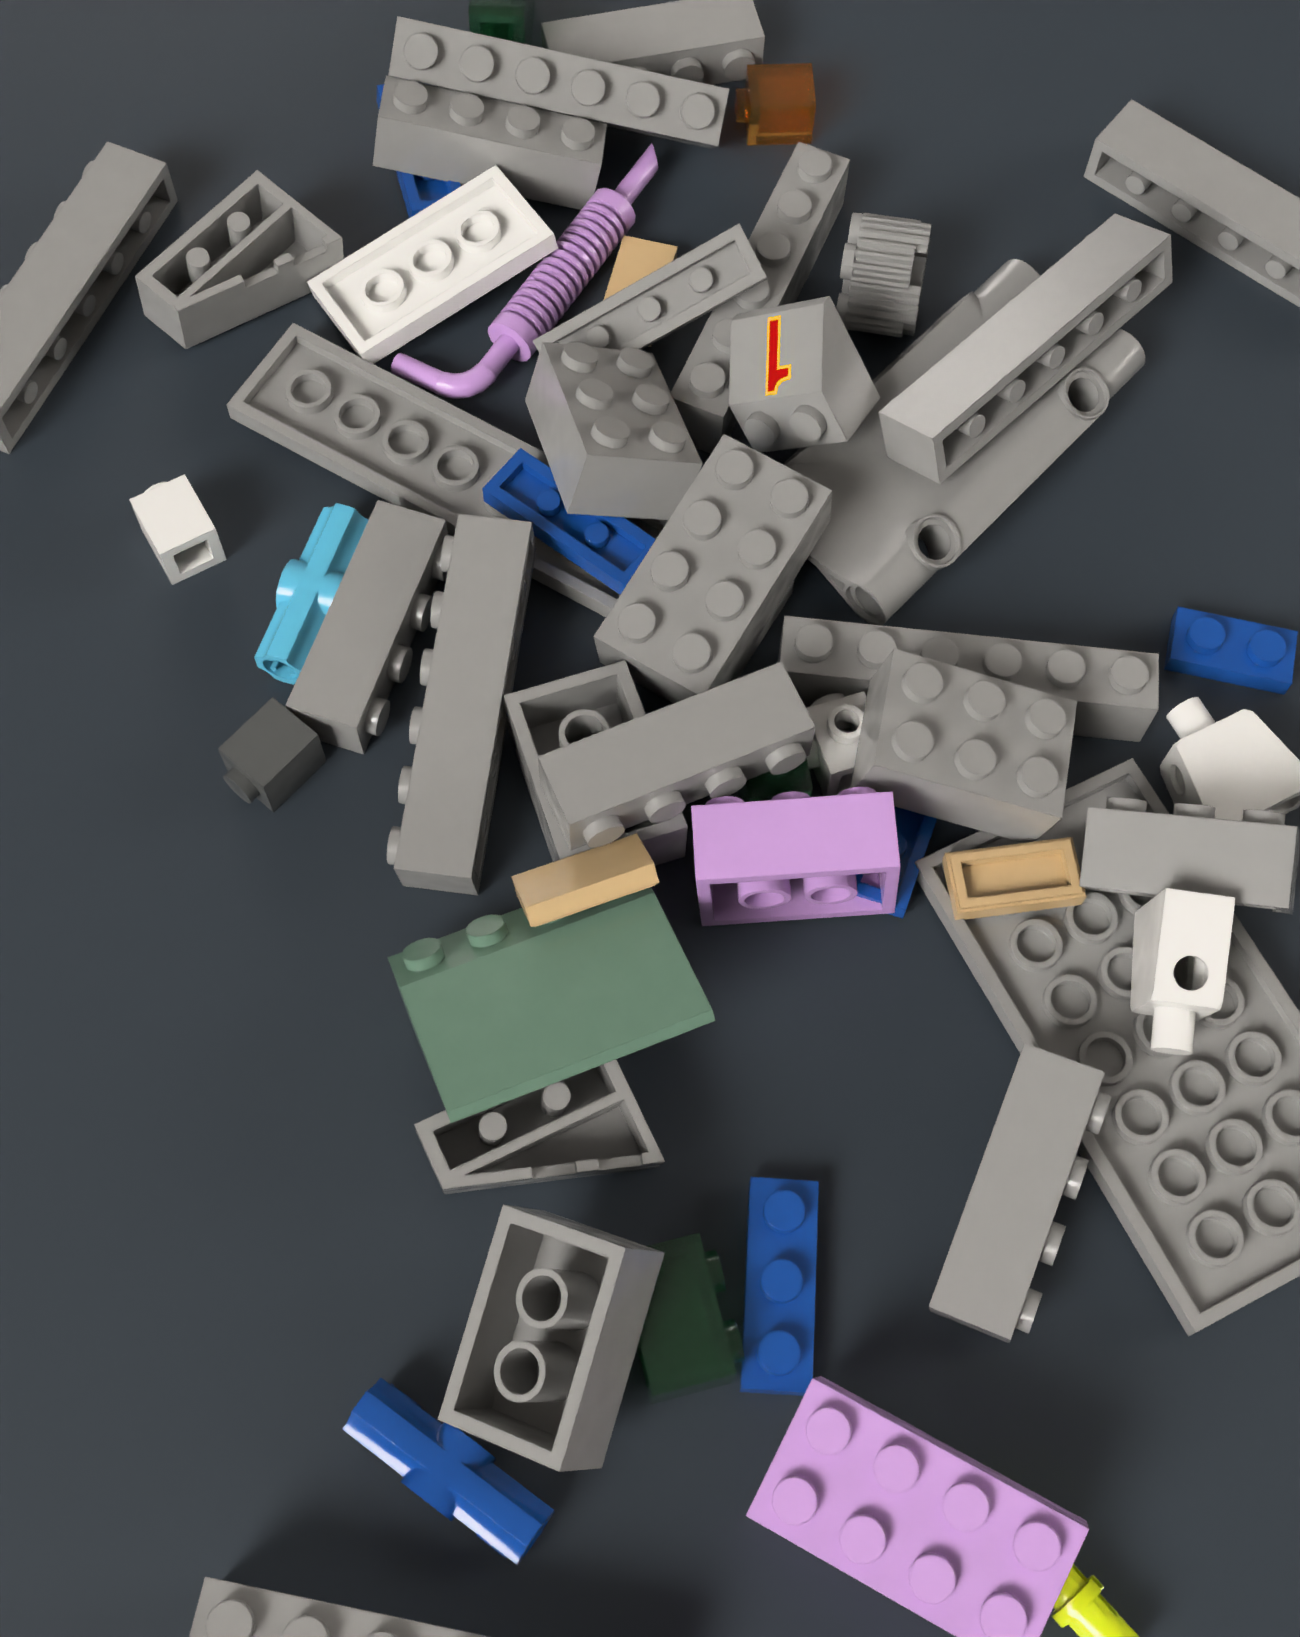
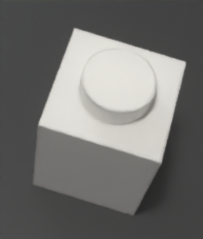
M185 474L168 482L154 484L144 493L129 499L140 527L172 585L227 560L216 528Z

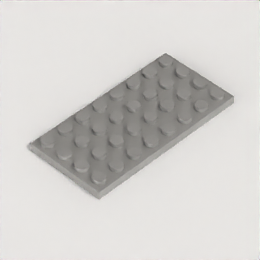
M1131 758L1066 789L1062 819L1036 841L1073 837L1081 871L1088 807L1106 808L1107 797H1120L1147 801L1146 812L1169 814V812L1134 759ZM978 831L915 861V865L919 870L916 880L1019 1053L1021 1054L1024 1043L1105 1072L1099 1091L1112 1096L1098 1135L1086 1130L1084 1131L1078 1152L1082 1158L1089 1160L1088 1169L1188 1337L1299 1277L1300 1012L1236 914L1234 913L1224 998L1221 1009L1199 1021H1195L1193 1054H1166L1150 1049L1153 1016L1131 1012L1130 1008L1135 912L1153 897L1085 889L1086 898L1082 905L955 920L942 864L944 854L1023 842Z

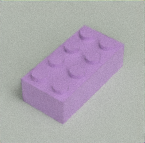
M822 1376L812 1378L746 1514L748 1518L956 1637H1040L1089 1531L1085 1519Z

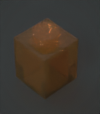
M812 63L747 65L745 88H736L735 91L736 123H745L747 146L797 144L798 141L804 144H811L816 111Z

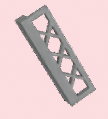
M737 224L534 339L533 342L539 353L543 342L560 344L581 342L598 348L622 350L632 347L642 350L767 280V276L741 225Z

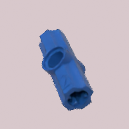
M380 1378L365 1392L353 1408L343 1430L402 1475L401 1483L451 1522L456 1517L473 1530L478 1538L505 1559L509 1558L518 1565L545 1529L555 1512L554 1509L494 1464L496 1458L458 1428L444 1422L441 1424L392 1383L390 1385Z

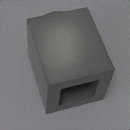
M274 697L264 704L218 748L228 771L223 776L228 786L247 803L250 804L257 798L273 813L326 762L318 734Z

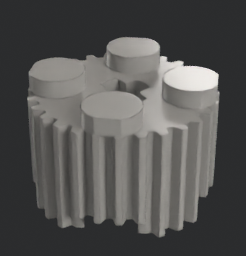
M852 213L848 243H845L840 271V279H843L842 293H839L836 307L847 330L902 337V335L914 336L932 224L921 223V220L871 213Z

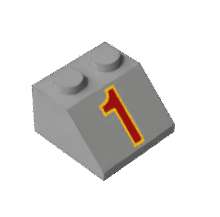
M830 296L739 313L731 320L729 407L752 449L762 453L847 442L879 401L880 396Z

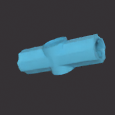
M335 503L332 507H323L300 559H291L282 571L276 591L277 609L254 657L257 667L269 673L276 680L292 685L296 683L369 519L359 514L355 508Z

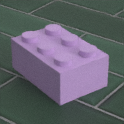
M852 787L842 790L838 795L810 797V795L804 792L791 791L775 795L771 800L744 802V800L738 797L722 796L707 801L705 805L691 806L695 879L702 926L895 913L901 866L893 791L876 792V790L869 787ZM856 874H863L861 882L881 889L882 904L857 896Z

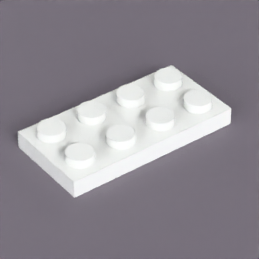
M495 165L307 281V284L315 299L356 354L375 364L558 249L551 229L498 166Z

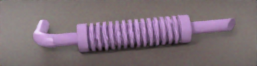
M653 144L649 145L615 190L600 188L588 200L556 241L558 249L539 262L507 305L490 324L488 335L493 345L478 364L463 373L443 372L406 354L398 353L391 364L392 374L432 391L438 396L461 399L470 398L484 392L496 381L498 375L511 359L519 362L528 361L537 350L533 340L552 330L599 270L600 266L623 239V235H626L635 223L636 216L631 204L659 170Z

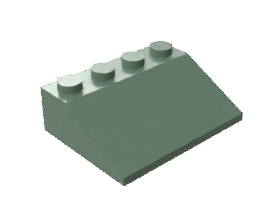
M651 887L537 927H530L523 908L503 915H485L473 920L465 929L438 939L424 938L409 944L403 952L387 957L410 1022L450 1123L716 1021L713 1009Z

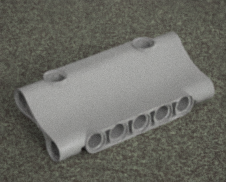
M1011 259L1005 262L977 290L971 291L948 309L872 380L880 399L847 442L801 447L783 464L832 490L830 522L807 559L819 569L848 605L870 624L883 625L938 570L953 563L1104 413L1108 407L1109 400L1145 364L1144 350L1139 341L1130 333L1118 329L941 484L887 458L879 411L964 341L973 331L977 330L1008 304L1012 298L1016 297L1040 277L1028 263L1022 260ZM918 537L927 546L928 558L919 548Z

